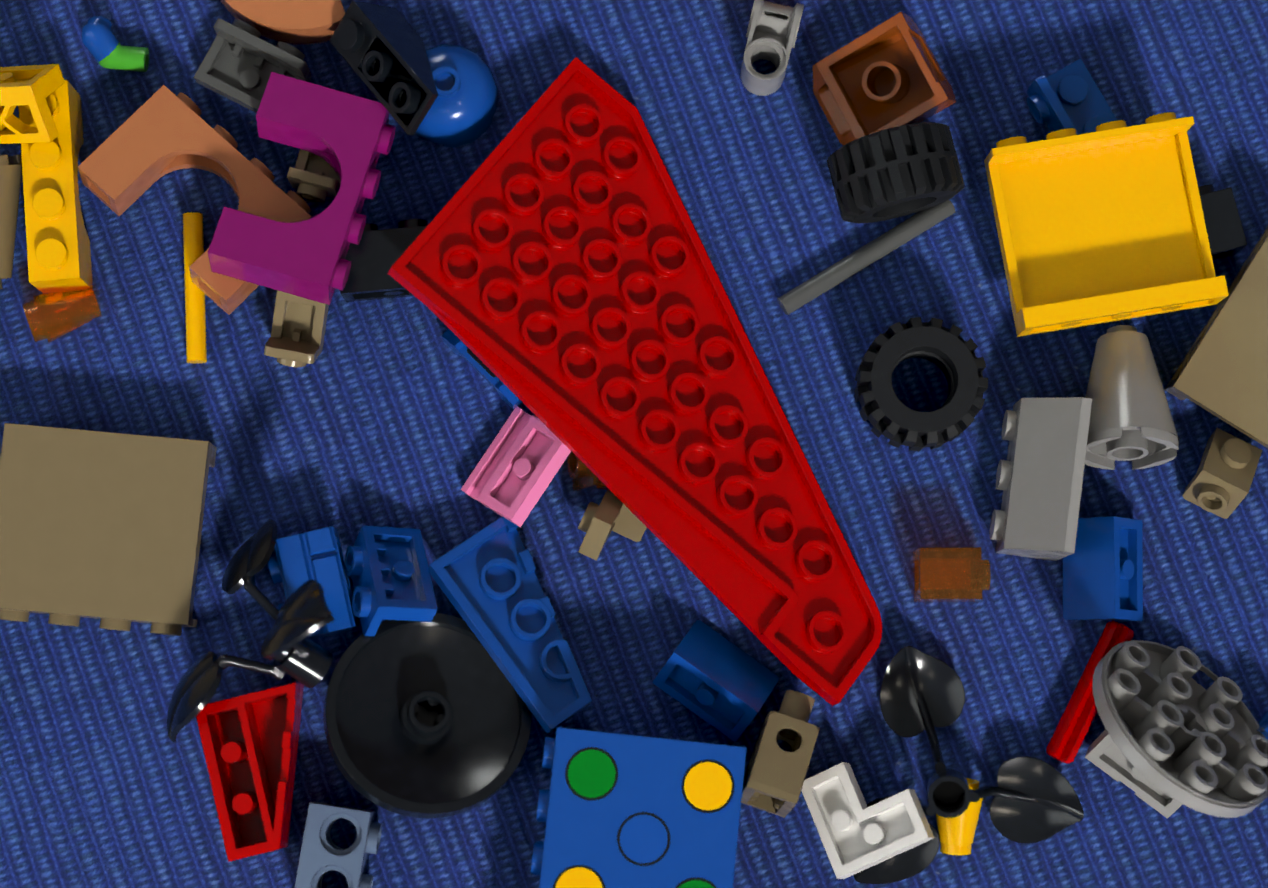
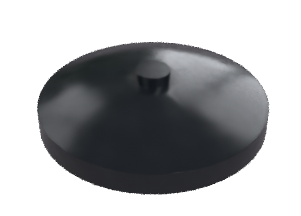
M436 613L432 622L385 620L381 622L374 637L360 635L346 649L332 673L324 701L323 720L327 744L337 767L346 780L365 798L388 811L415 818H443L473 809L491 798L503 787L516 770L526 751L531 731L532 712L462 618L453 615Z

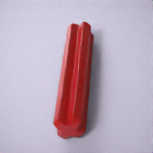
M1110 621L1106 624L1046 748V753L1052 758L1066 764L1074 761L1097 713L1092 688L1095 668L1114 646L1133 639L1134 631L1126 625L1116 621Z

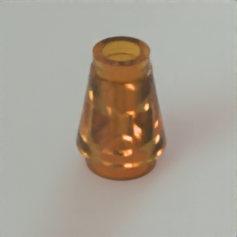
M93 288L32 295L33 301L22 304L35 342L47 339L48 343L92 321V319L102 316Z

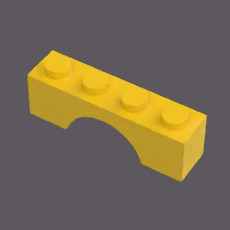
M64 80L65 83L46 97L59 136L51 142L21 143L29 283L43 294L93 289L90 240L83 221L78 188V156L80 148L84 144L81 96L68 80ZM19 105V119L29 127H36L29 105Z

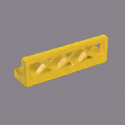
M59 64L0 67V144L51 142L59 136L46 101L47 96L65 83ZM29 105L36 127H29L13 114L16 106Z

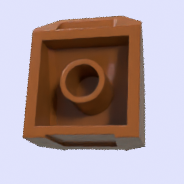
M899 12L813 66V93L842 145L878 131L920 123L957 102L952 86L946 79L924 35L912 18L903 12Z

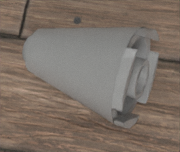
M1117 325L1110 327L1106 334L1097 339L1085 398L1092 399L1085 464L1100 469L1115 470V461H1132V470L1155 467L1172 461L1176 458L1177 450H1179V438L1148 337L1141 332H1137V328L1134 326Z

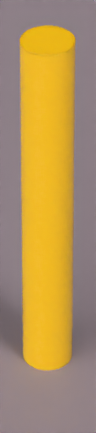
M189 212L183 214L187 363H206L205 293L192 282L189 269L204 253L203 214Z

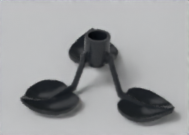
M272 519L265 522L257 533L250 537L235 553L224 572L222 589L229 595H232L244 586L245 590L276 621L266 635L261 647L262 656L268 660L274 659V663L271 665L226 654L217 658V654L212 651L200 657L182 676L169 703L167 732L169 739L176 743L178 732L199 714L215 694L222 678L223 669L229 666L270 674L277 680H281L285 674H288L306 687L313 688L324 678L332 664L333 654L307 637L334 621V617L326 604L321 584L314 579L306 581L288 597L280 610L268 600L255 584V574L268 563L276 544L277 526L276 522Z
M905 646L897 652L889 663L883 677L880 691L881 711L888 726L901 737L909 738L920 734L924 730L926 731L936 773L928 782L927 794L929 804L922 807L925 816L938 814L945 818H954L966 811L970 801L977 802L980 798L995 796L990 804V817L995 828L1007 839L1027 844L1048 839L1084 818L1080 800L1069 781L1052 765L1036 757L1017 756L1005 760L997 772L998 787L986 786L975 790L969 789L968 781L962 773L954 769H946L935 727L949 726L960 716L965 703L963 683L958 674L948 664L913 646ZM891 796L876 798L873 801L869 802L867 804V807H870ZM929 823L935 837L934 839L854 874V879L865 884H887L901 881L920 873L929 866L938 852L940 838L936 828Z

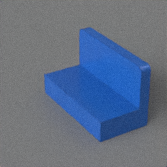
M1117 516L1078 518L1075 552L1063 558V618L1065 620L1143 621L1142 520Z
M697 620L652 683L736 742L767 700L779 681V677L705 623Z

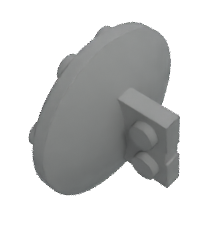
M1131 640L1117 644L1100 660L1093 674L1092 688L1097 711L1106 729L1088 747L1085 755L1086 759L1117 782L1121 781L1132 789L1137 797L1167 819L1182 805L1216 817H1240L1252 812L1268 797V740L1262 733L1257 731L1260 726L1243 703L1242 691L1234 681L1227 677H1218L1201 664L1200 659L1192 650L1184 646H1178L1174 649L1156 642ZM1199 670L1215 681L1207 690L1192 678Z

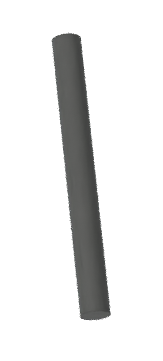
M949 199L939 205L916 213L777 298L781 309L788 316L953 215L956 211L952 202Z

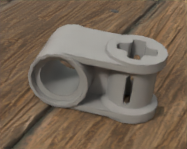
M754 0L746 34L748 39L741 66V81L749 92L757 96H767L775 93L781 87L791 48L795 46L804 4L797 3L794 7L765 0ZM760 59L768 60L775 65L776 71L768 75L760 74L752 67V63Z

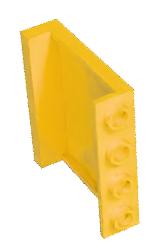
M1174 112L1161 113L1146 118V124L1128 127L1126 121L1117 120L1098 125L1095 128L1096 132L1078 135L1076 129L1067 128L1048 133L1046 140L1028 143L1024 136L1011 137L998 141L996 143L997 148L990 150L984 163L1017 337L1218 304L1229 295L1225 275L1216 276L1187 134V131L1195 124L1193 116L1177 119Z

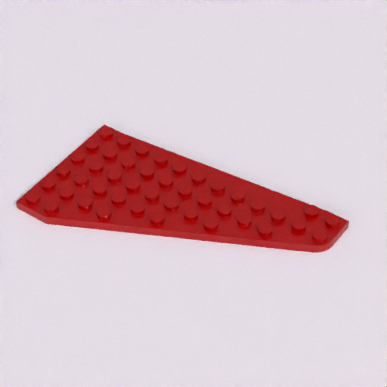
M575 57L392 265L387 274L426 305L796 677L831 706L840 703L880 645L882 620L879 609L638 109L581 60Z

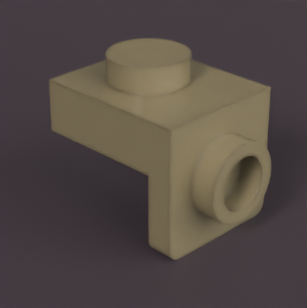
M302 149L299 151L295 168L289 167L287 179L292 188L297 189L296 194L304 199L318 203H325L327 197L335 199L341 184L337 173L328 162L320 156Z
M277 290L271 337L265 344L264 355L275 357L278 363L289 367H304L307 364H313L323 350L329 305Z
M1216 428L1207 441L1197 473L1185 488L1183 498L1223 519L1229 518L1249 493L1262 450Z
M607 489L600 505L590 501L581 519L578 529L585 532L586 535L578 552L597 561L612 531L635 542H640L647 527Z

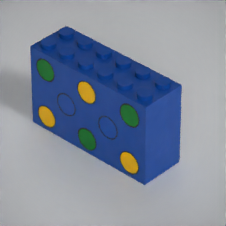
M557 727L556 738L545 737L542 768L552 769L550 790L540 789L537 807L536 821L546 822L544 841H535L531 862V875H540L539 888H733L747 747Z

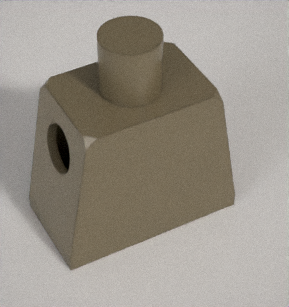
M786 690L779 712L770 711L760 728L743 779L741 803L783 818L796 806L820 729L818 726L808 723L815 702L814 698L798 691ZM777 740L787 742L792 749L791 752L782 750L778 746Z

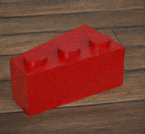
M295 682L209 703L196 716L228 862L288 847L304 685Z

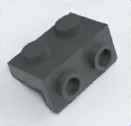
M218 18L213 26L217 36L194 76L198 84L257 113L271 72L307 82L310 81L312 74L307 63L303 61L305 55L297 48L282 41H279L274 46L260 39L261 33L256 28L239 19H234L233 23L230 24Z

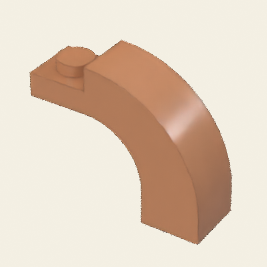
M220 0L236 19L253 26L262 36L291 44H314L329 41L345 15L341 0Z

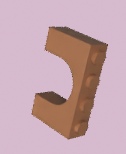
M165 85L159 88L78 166L83 185L119 217L164 175L180 169L197 168L218 175L232 187L239 200V211L287 223L300 222L311 218V208L302 197L292 190L287 193L281 190L272 182L275 177L265 164L254 157L249 161L236 149L238 144L230 133L219 125L212 128L200 117L202 114L201 110L187 95L180 92L176 96ZM208 248L189 267L191 279L203 293L230 315L259 285L212 272Z

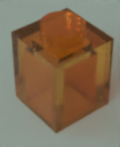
M918 548L913 552L914 602H976L982 599V590H989L990 563L989 560H982L981 548Z

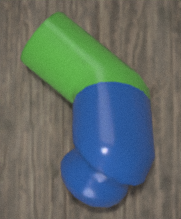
M94 16L87 21V24L82 28V41L100 66L106 69L147 72L149 66L148 47L121 45L111 29L112 23L105 17Z

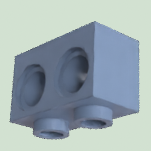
M309 802L295 888H322V879L328 871L342 873L347 879L348 888H373L374 876L365 873L369 853L377 855L381 840L382 823L374 822L376 811L322 802ZM340 818L351 821L357 830L356 840L349 848L338 847L331 839V827Z

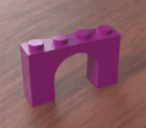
M271 72L256 114L259 138L302 149L320 156L337 173L341 182L335 199L323 212L313 218L300 222L274 221L224 206L208 250L211 271L330 305L335 289L343 291L346 286L351 261L345 258L350 243L358 245L362 238L366 215L360 213L365 198L373 200L376 195L381 170L375 168L380 153L389 154L396 126L389 124V112L380 102Z

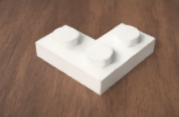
M842 762L804 780L801 791L837 879H846L935 838L917 794L913 789H906L867 807L850 763Z

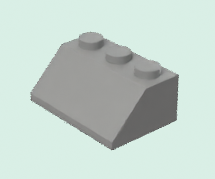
M1083 397L1021 398L1013 405V411H1005L1001 436L1002 440L1009 441L1007 460L1000 459L996 473V489L1003 490L1001 510H993L989 534L991 540H997L996 553L1057 561L1075 552L1092 399Z

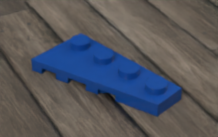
M500 517L430 563L429 571L430 575L540 725L549 734L588 707L592 699L568 642L563 640L554 618L556 614L549 597L544 595L535 573L536 567L528 549L525 550L517 531L518 526L504 517Z

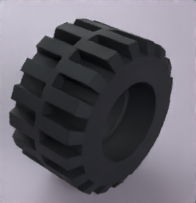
M913 123L878 131L843 145L831 154L827 160L841 218L847 222L872 223L913 214L948 201L965 187L950 128L940 123Z
M921 317L910 318L905 324L901 325L899 321L891 325L885 333H880L872 342L857 369L855 377L857 388L854 393L855 401H860L862 407L859 413L863 421H870L873 425L871 431L878 438L884 435L890 439L888 444L897 448L900 445L909 446V451H920L924 447H930L931 450L941 447L948 441L951 442L975 420V416L981 411L985 399L982 398L983 393L988 389V378H983L982 373L986 368L983 357L977 358L974 350L978 347L972 338L967 342L959 335L963 330L954 324L948 329L942 326L943 320L931 318L929 322H922ZM909 358H922L934 363L941 369L948 383V397L939 409L932 412H919L908 408L898 399L892 386V373L901 361Z

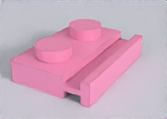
M517 406L460 490L521 528L571 451L539 418L526 413Z

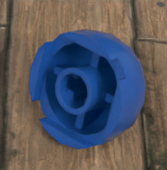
M442 44L425 49L438 96L415 134L425 141L429 140L436 144H443V147L455 148L475 141L489 129L498 106L499 94L492 71L478 54L462 46Z

